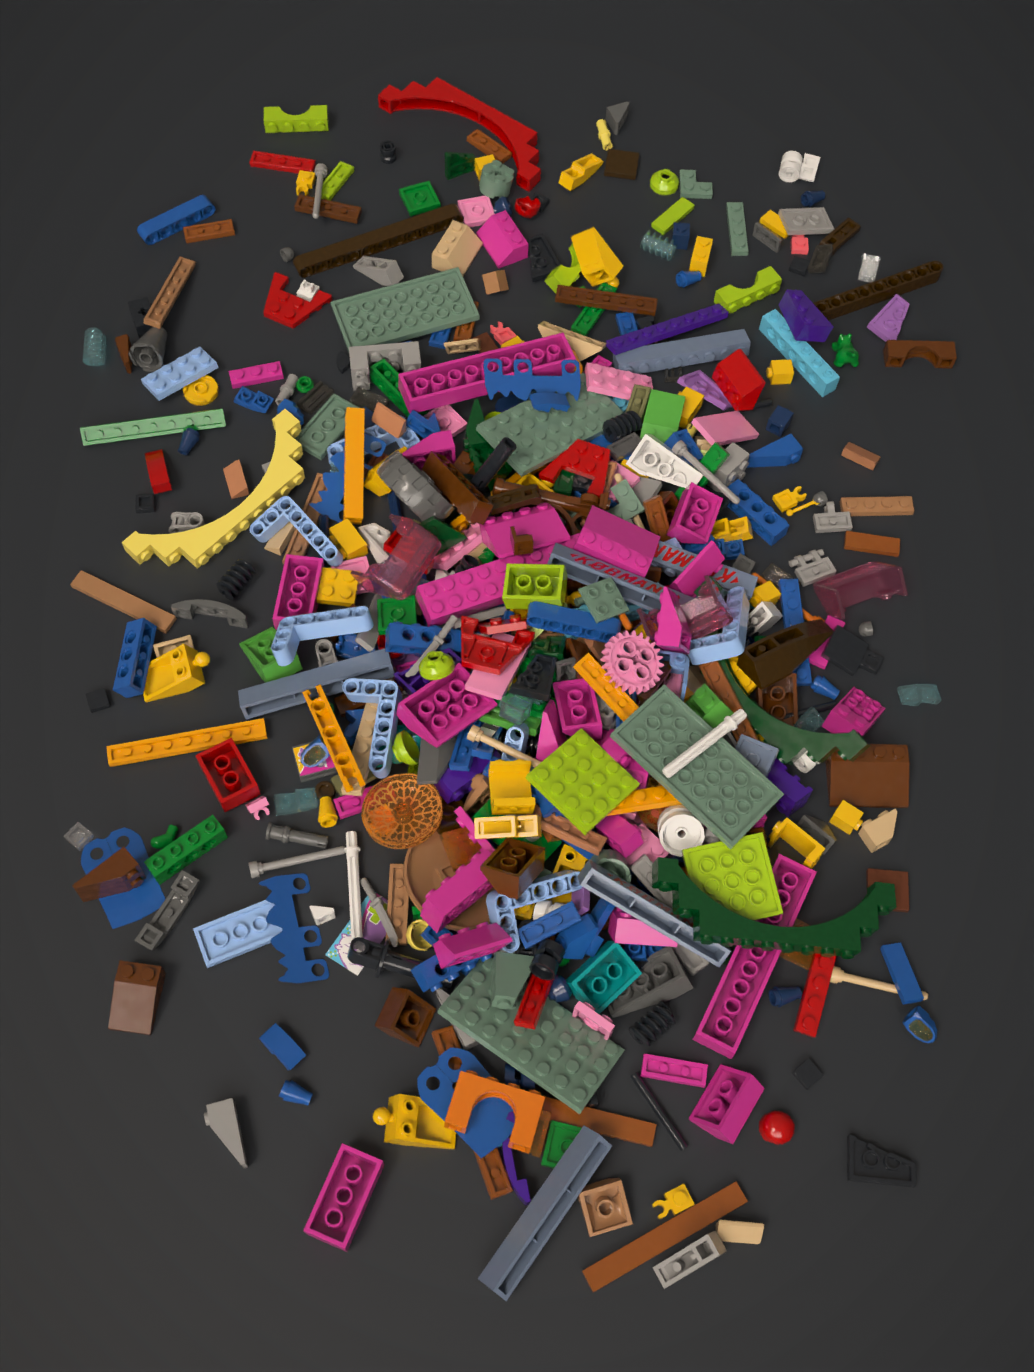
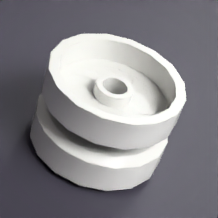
M682 804L670 806L660 814L657 822L660 843L671 855L681 857V850L703 844L705 836L702 822Z

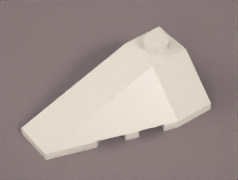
M652 434L644 435L626 465L641 475L687 488L691 482L698 485L704 476L682 457L675 455L671 448Z
M376 523L358 527L359 533L367 543L381 570L387 574L392 583L409 579L417 570L384 550V543L391 536L390 531Z

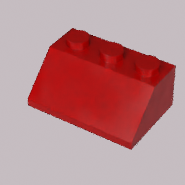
M742 349L736 350L719 362L712 375L713 380L735 411L753 410L766 383Z

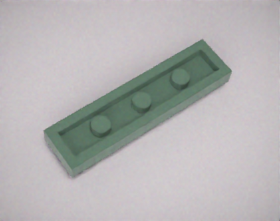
M727 202L726 212L731 256H748L743 202Z

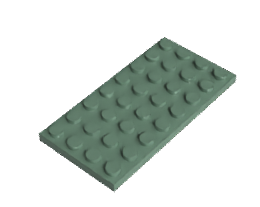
M459 267L330 302L348 352L349 347L397 343L480 320V315Z
M582 373L580 374L581 389L578 401L575 400L570 392L565 394L570 405L567 412L555 410L554 408H551L549 412L538 411L533 408L531 400L528 399L478 424L476 430L494 449L504 437L514 441L517 448L507 462L522 477L555 460L577 439L589 442L602 435L603 423L624 412L607 395L587 391L586 376Z
M664 684L611 733L610 737L731 850L780 800L784 793L723 737L672 777L667 778L662 772L664 767L712 731L713 728Z
M491 957L484 962L480 959L476 964L477 966L468 973L441 1005L437 1013L574 1111L581 1114L623 1054L624 1049L610 1039L608 1041L605 1040L603 1034L591 1029L580 1018H574L570 1011L554 1000L550 1001L548 996L535 1030L515 1026L514 1019L528 982H526L512 1009L491 1007V963L493 958Z

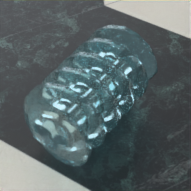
M648 230L642 239L640 249L643 247L644 251L649 250L651 254L655 252L656 256L661 254V258L667 257V260L671 261L677 249V245H674V240L672 239L668 243V237L663 241V235L656 238L657 233L654 232L651 236V230Z
M96 327L88 328L84 333L83 362L89 366H102L105 364L107 337Z

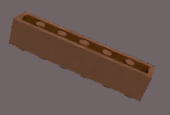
M431 451L422 470L435 482V485L442 491V495L450 500L449 503L458 508L457 511L466 517L465 520L474 525L476 523L484 525L494 505L446 456Z

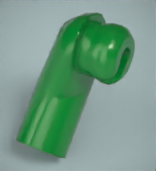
M169 825L166 834L151 839V846L156 849L166 847L174 841L179 828Z

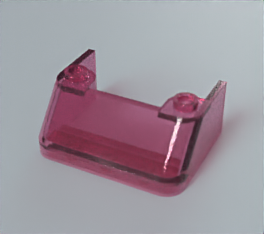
M390 514L389 518L397 526V532L402 535V538L384 564H372L365 574L353 570L350 574L368 592L403 600L410 595L440 550L441 541L414 520Z
M877 561L863 564L813 583L814 591L827 614L839 619H845L844 612H846V607L867 599L878 597L881 600L892 598L893 594L908 595L902 567Z
M708 575L704 576L707 583L702 585L698 591L699 597L681 605L692 634L691 640L704 637L733 621L732 614L717 585ZM639 608L637 612L645 633L652 642H655L654 636L659 626L657 614L661 610L653 609L646 614Z

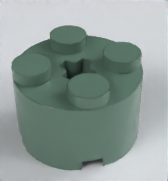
M493 160L492 163L484 165L479 181L481 193L493 199L495 196L499 198L501 196L508 197L512 186L514 170L502 164L499 160Z
M602 849L599 856L593 855L590 858L591 861L628 883L631 882L627 860L621 853L615 850Z

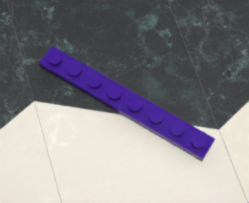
M715 304L606 340V347L614 355H618L726 319L729 312L720 304Z

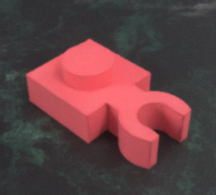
M792 235L791 254H808V238H804L805 235Z
M498 322V327L490 325V331L494 334V339L500 345L517 336L509 327L503 328L501 322Z

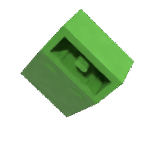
M705 683L684 702L713 729L723 722L726 716L734 714L725 702Z

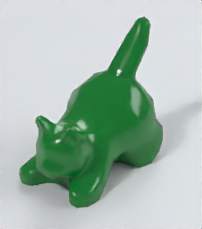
M850 333L848 335L840 334L838 342L832 343V349L837 353L833 364L838 368L842 367L844 363H849L852 367L859 365V354L853 347L851 342L852 335Z

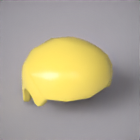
M424 919L413 921L408 926L406 932L407 942L413 949L418 951H427L432 947L420 935L428 926Z

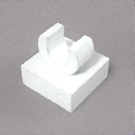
M303 280L297 291V297L310 302L318 290H320V287Z

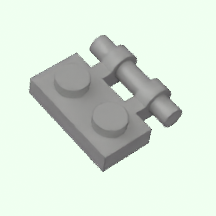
M822 549L811 550L808 554L795 556L793 560L789 561L791 568L799 567L795 569L794 573L803 587L836 574V569L828 557L821 559V556H824Z

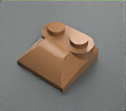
M481 773L472 778V790L463 808L467 813L478 812L490 800L489 778Z
M608 1178L585 1185L578 1196V1200L581 1204L589 1237L633 1224L620 1178Z

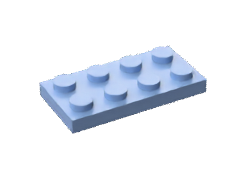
M198 347L148 374L141 381L160 401L219 367L211 356L201 347Z
M264 900L193 928L206 967L210 968L271 943V938L283 930L281 927L266 922L268 912L275 904Z

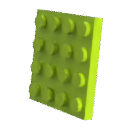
M582 728L526 776V779L584 835L589 833L640 785Z
M763 832L743 836L731 850L722 841L681 850L687 876L715 902L751 920L783 914Z

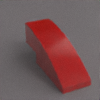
M163 450L145 453L154 494L172 490Z

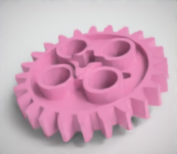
M627 630L622 634L619 632L609 639L604 645L606 648L601 652L605 655L600 659L605 662L601 668L607 669L604 676L611 677L609 683L616 682L615 689L621 686L622 692L628 689L630 695L635 691L637 695L641 692H647L656 685L655 683L660 681L658 676L663 674L660 668L664 664L659 662L663 656L657 655L660 649L653 648L656 643L650 644L649 636L643 639L642 632L637 636L635 630L630 634Z

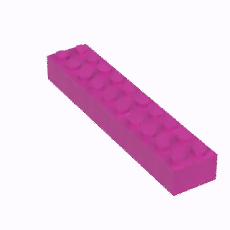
M559 333L400 373L398 375V388L409 414L412 410L418 413L488 395L484 376L485 359H500L502 361L503 375H514V360L529 359L532 362L533 376H561V362L563 360H576L575 355L564 333ZM489 362L487 368L491 372H496L499 366L496 362ZM520 362L517 366L518 370L523 373L529 369L525 362ZM567 363L565 370L568 373L574 372L575 365Z
M580 533L572 535L570 540L558 544L573 549ZM555 544L534 549L533 553L504 557L417 586L415 596L428 627L445 624L451 615L461 618V616H468L504 604L502 596L507 564H547Z
M779 854L772 867L783 914L754 921L781 927H792L817 872ZM736 945L693 1037L694 1041L729 1059L733 1058L781 950L763 951L758 947L744 949Z

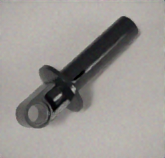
M504 437L475 475L464 474L486 498L491 495L487 485L516 450V444L511 439Z
M356 937L351 941L347 953V958L351 963L376 970L375 978H378L380 971L384 972L385 969L415 978L410 970L424 962L391 951V947L388 948L390 939H387L383 945L362 937ZM354 949H359L362 952H356ZM435 967L437 974L442 975L441 969ZM447 979L442 981V987L450 989L453 980L451 982Z

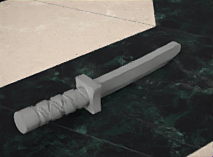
M451 615L439 634L434 636L430 646L405 674V677L408 678L416 675L419 671V664L427 653L436 651L439 645L441 646L444 643L443 640L457 622V617Z
M362 878L360 884L364 891H366L367 896H369L371 901L369 905L377 912L392 946L397 947L398 936L383 907L384 901L377 897L367 878Z

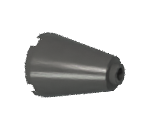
M152 327L131 346L129 357L136 367L139 365L146 372H154L160 369L164 362L167 331L163 327L160 329Z

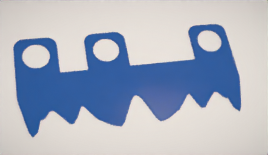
M485 359V387L490 400L493 399L497 391H500L505 397L512 391L516 397L526 401L531 390L535 389L537 393H555L557 391L558 394L565 395L567 392H570L575 400L578 401L581 389L579 362L577 360H563L561 362L562 376H533L532 362L529 359L514 360V375H503L502 361L500 359ZM489 362H496L499 369L496 372H491L488 370L487 365ZM520 362L527 363L529 367L527 372L523 373L518 370L517 366ZM567 363H573L576 366L574 373H568L565 370Z
M364 432V451L376 457L382 456L386 442ZM376 441L381 444L382 448L379 452H373L370 449L372 442ZM342 442L341 445L345 449V442ZM344 451L338 452L330 458L339 471L323 473V483L327 491L318 492L322 501L317 504H309L321 515H327L328 518L339 523L343 521L339 518V512L344 509V505L340 504L344 496ZM364 464V467L368 470L373 468L367 464Z
M304 873L281 875L259 882L258 884L267 886L272 891L266 898V901L275 904L268 912L266 922L283 929L270 940L276 950L286 955L279 960V963L288 968V970L278 980L281 982L304 983L328 979L329 971L324 959L309 961L305 959L303 948L319 946L322 943V939L317 926L298 927L292 894L308 893L310 891L308 876ZM295 878L304 879L306 883L305 888L302 890L296 889L293 886V880ZM313 930L317 934V940L312 943L307 942L304 938L306 931ZM314 964H321L324 967V974L322 976H315L312 973L311 968Z

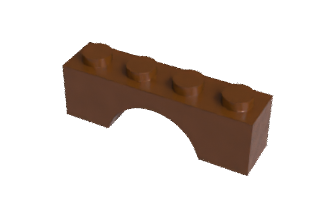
M887 340L883 349L885 367H902L907 359L921 357L930 361L935 368L952 369L957 359L955 342Z

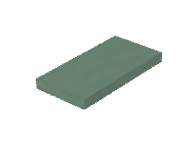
M333 394L294 439L302 445V450L322 460L327 454L328 447L338 442L345 434L346 407H359Z

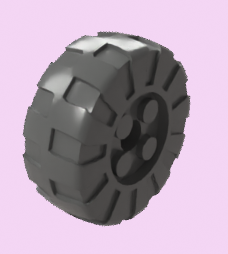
M399 451L391 454L377 469V474L384 483L422 521L435 516L441 522H444L454 510V506L442 495V491L435 485V482Z

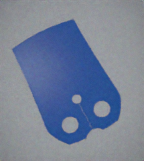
M126 827L112 831L105 839L97 838L84 846L81 856V865L87 875L121 848L116 843L117 839L120 836H127L130 842L125 848L140 865L146 877L144 882L137 888L99 898L112 929L130 924L158 910L165 901L160 885L144 863L149 857L141 836ZM94 848H101L103 850V856L98 860H94L90 856Z
M449 1048L439 1056L437 1064L427 1067L417 1078V1087L421 1099L444 1121L454 1093L452 1084L457 1082L460 1071L466 1072V1070H471L480 1077H491L471 1052L460 1048ZM456 1056L461 1059L462 1066L458 1070H452L448 1066V1061L451 1057ZM434 1076L439 1079L440 1086L438 1089L430 1090L427 1088L426 1081L429 1077ZM485 1098L474 1107L466 1133L455 1132L482 1159L511 1135L514 1123L506 1118L508 1113L513 1112V1110L506 1101L500 1098Z

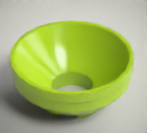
M668 169L655 172L650 179L651 189L660 195H671L677 191L679 186L677 175ZM661 175H668L669 178H662Z
M442 651L427 653L419 664L420 675L427 680L445 678L455 668L453 658Z
M407 731L399 732L392 746L396 759L411 766L418 764L420 752L416 742Z

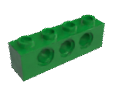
M385 359L370 366L371 381L408 417L409 411L398 388L399 373ZM428 410L418 413L424 416L428 413Z
M211 815L145 860L144 863L160 885L226 840L227 835L214 815Z

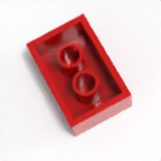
M232 737L195 755L224 813L261 795L258 784Z

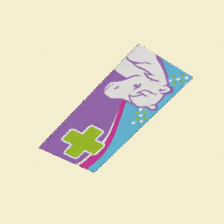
M376 893L377 897L384 901L383 907L387 913L388 900ZM367 896L361 904L362 938L380 944L386 936V931L377 912L369 905L371 901L369 896ZM349 921L325 955L358 976L364 966L353 964L347 958L349 946L353 940L351 937V923ZM354 949L356 952H362L359 949Z

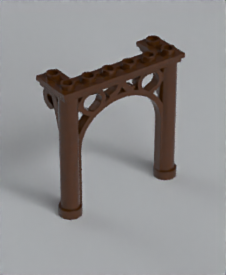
M496 477L492 495L521 488L525 485L504 481L503 478ZM539 489V494L542 498L541 503H549L555 508L556 512L567 523L571 536L581 532L576 528L574 522L579 518L586 521L592 505L608 511L611 500L608 499L609 492L601 493L599 497L594 494L585 493L580 498ZM566 510L576 512L577 514L571 518ZM567 580L568 596L587 585L575 580Z

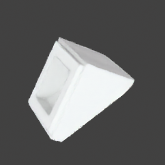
M309 906L316 925L336 917L333 908Z

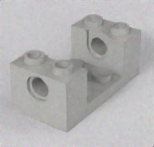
M418 341L349 347L353 391L370 390V366L379 362L384 357H386L385 360L396 371L403 370L404 373L421 368Z

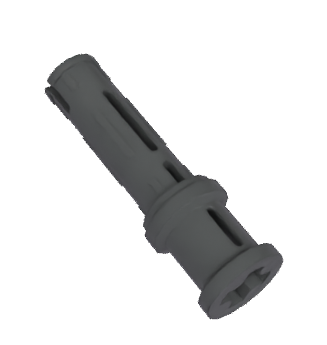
M269 822L266 831V840H281L285 844L290 841L324 849L327 848V839L329 838V836L297 831L288 825L285 827L274 825L273 822Z

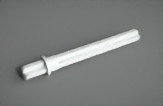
M739 709L731 716H726L724 721L665 766L662 770L663 774L667 778L672 777L731 730H736L737 725L747 717L744 710Z
M356 831L346 832V848H344V852L346 853L348 867L351 937L354 939L356 937H363L358 862L360 847L357 845Z

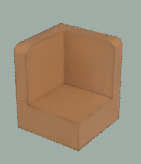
M505 270L482 275L486 294L509 290Z

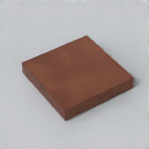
M868 868L866 870L867 888L874 882L895 884L897 907L892 911L908 913V872Z

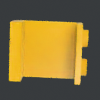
M501 759L490 761L488 777L492 815L533 814L536 805L535 797H532L531 785L526 779L530 771L531 761L523 759L515 761H504Z
M786 818L783 822L778 821L768 836L770 838L768 847L771 848L781 837L806 858L803 865L810 869L817 864L826 849L789 818Z

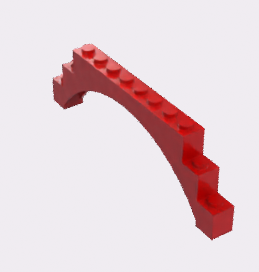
M436 77L427 87L412 81L403 91L389 84L378 94L379 108L390 114L401 110L431 109L457 114L481 124L496 135L507 149L512 152V157L518 171L517 186L530 192L540 182L541 169L536 166L539 163V150L534 148L537 145V132L446 81Z

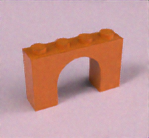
M466 1070V1072L460 1071L445 1118L444 1127L465 1134L471 1113L476 1104L485 1098H500L511 1106L515 1116V1123L508 1147L529 1154L545 1096H541V1093L536 1090H522L520 1086L513 1083H508V1085L499 1083V1080L494 1077H480L471 1070Z

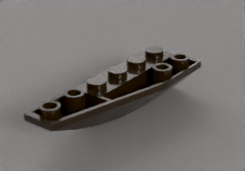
M822 619L787 627L745 647L744 652L739 655L736 665L763 690L791 675L834 631Z

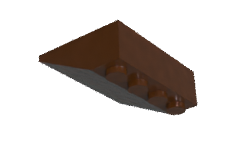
M870 744L871 746L854 762L842 759L837 753L839 751L837 749L825 760L829 807H839L844 800L854 807L908 808V746Z

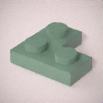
M696 170L679 171L680 198L712 199V182H696Z
M626 479L610 488L619 504L608 510V513L628 520L645 511Z

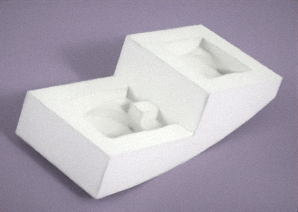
M805 153L798 179L814 182L820 161L819 156Z

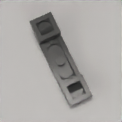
M195 599L177 602L171 606L176 617L193 620L194 613L227 618L229 626L248 628L246 616L236 608L225 603Z
M182 870L170 887L172 891L151 922L144 925L135 941L154 951L180 919L192 899L200 880Z

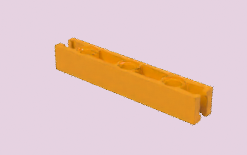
M346 407L343 520L348 518L352 524L361 525L363 520L365 408Z
M320 684L315 686L319 694L318 698L311 700L310 690L302 693L346 793L353 790V786L349 785L347 778L356 777L360 787L366 784Z

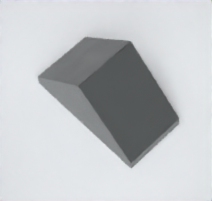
M630 102L607 107L606 121L615 135H618L628 116Z

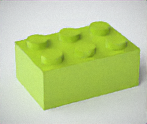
M507 564L502 596L506 609L528 610V605L534 601L564 607L568 577L565 565Z

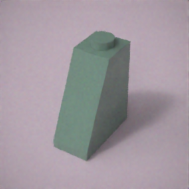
M495 952L491 963V1007H498L499 1009L513 1008L532 973L529 966L534 956Z

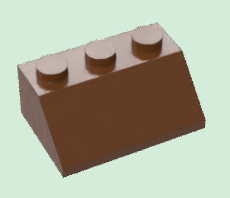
M506 838L482 863L480 870L499 894L518 899L543 871L545 848L517 839Z

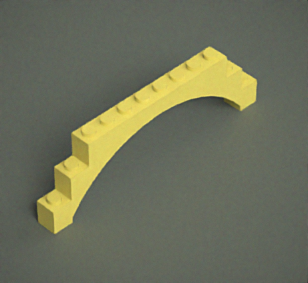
M286 409L272 419L274 430H276L272 460L258 486L235 509L211 523L184 532L151 535L139 534L135 531L122 542L125 551L139 564L149 560L155 554L168 567L179 561L182 555L197 569L201 565H205L214 554L219 553L227 543L235 540L240 532L248 529L250 524L278 499L287 496L296 485H300L305 479L303 468L296 463L303 455L302 445L294 439L302 431L300 421Z

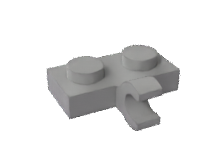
M833 501L826 502L824 513L813 515L816 533L851 531L853 528L850 512H835Z

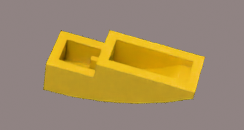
M592 153L573 161L571 168L561 172L558 183L572 191L589 179L601 167L604 161Z
M747 516L731 521L728 518L717 520L711 532L715 540L724 538V542L753 539L751 522Z
M541 816L474 818L475 839L542 837Z

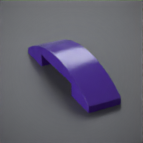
M509 1112L506 1119L515 1123L513 1112ZM510 1135L502 1143L503 1162L514 1192L522 1203L527 1206L531 1202L527 1180H517L512 1150L508 1147Z

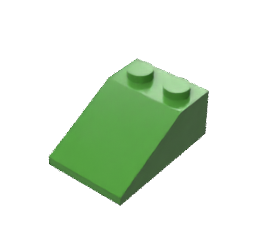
M651 389L640 438L642 439L645 434H652L665 443L674 432L678 431L686 396Z
M273 627L239 643L241 649L265 683L294 675L302 670L297 652L291 664L287 666H279L271 650L276 630Z

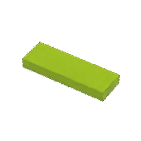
M340 161L323 182L321 199L331 201L352 175L354 167Z
M682 197L654 220L651 227L665 235L673 228V223H679L694 210L695 205Z

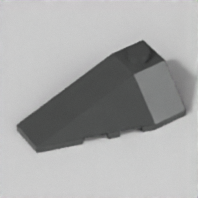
M458 734L438 748L421 738L417 775L418 785L437 784L448 768L447 764L451 759Z
M666 946L647 958L648 962L640 969L642 974L607 1006L612 1018L659 1004V1001L665 1002L677 998L693 989L672 947Z

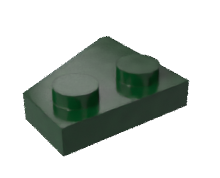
M445 152V177L447 180L474 171L475 155L472 153Z
M431 516L417 524L420 532L436 556L467 538L462 531L455 530L451 525L441 522L435 516Z

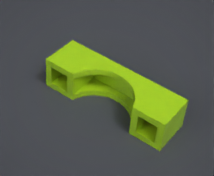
M311 105L308 111L300 115L287 114L280 107H264L265 132L329 131L327 105Z
M573 243L568 248L572 257L571 267L558 266L550 272L544 281L555 293L558 285L572 287V282H575L580 277L581 268Z
M769 266L757 272L755 285L750 288L740 289L729 284L716 290L714 303L720 304L729 313H733L757 300H762L770 294L777 293L780 289L782 278Z

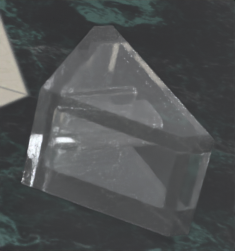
M863 253L858 280L866 282L875 281L881 257Z

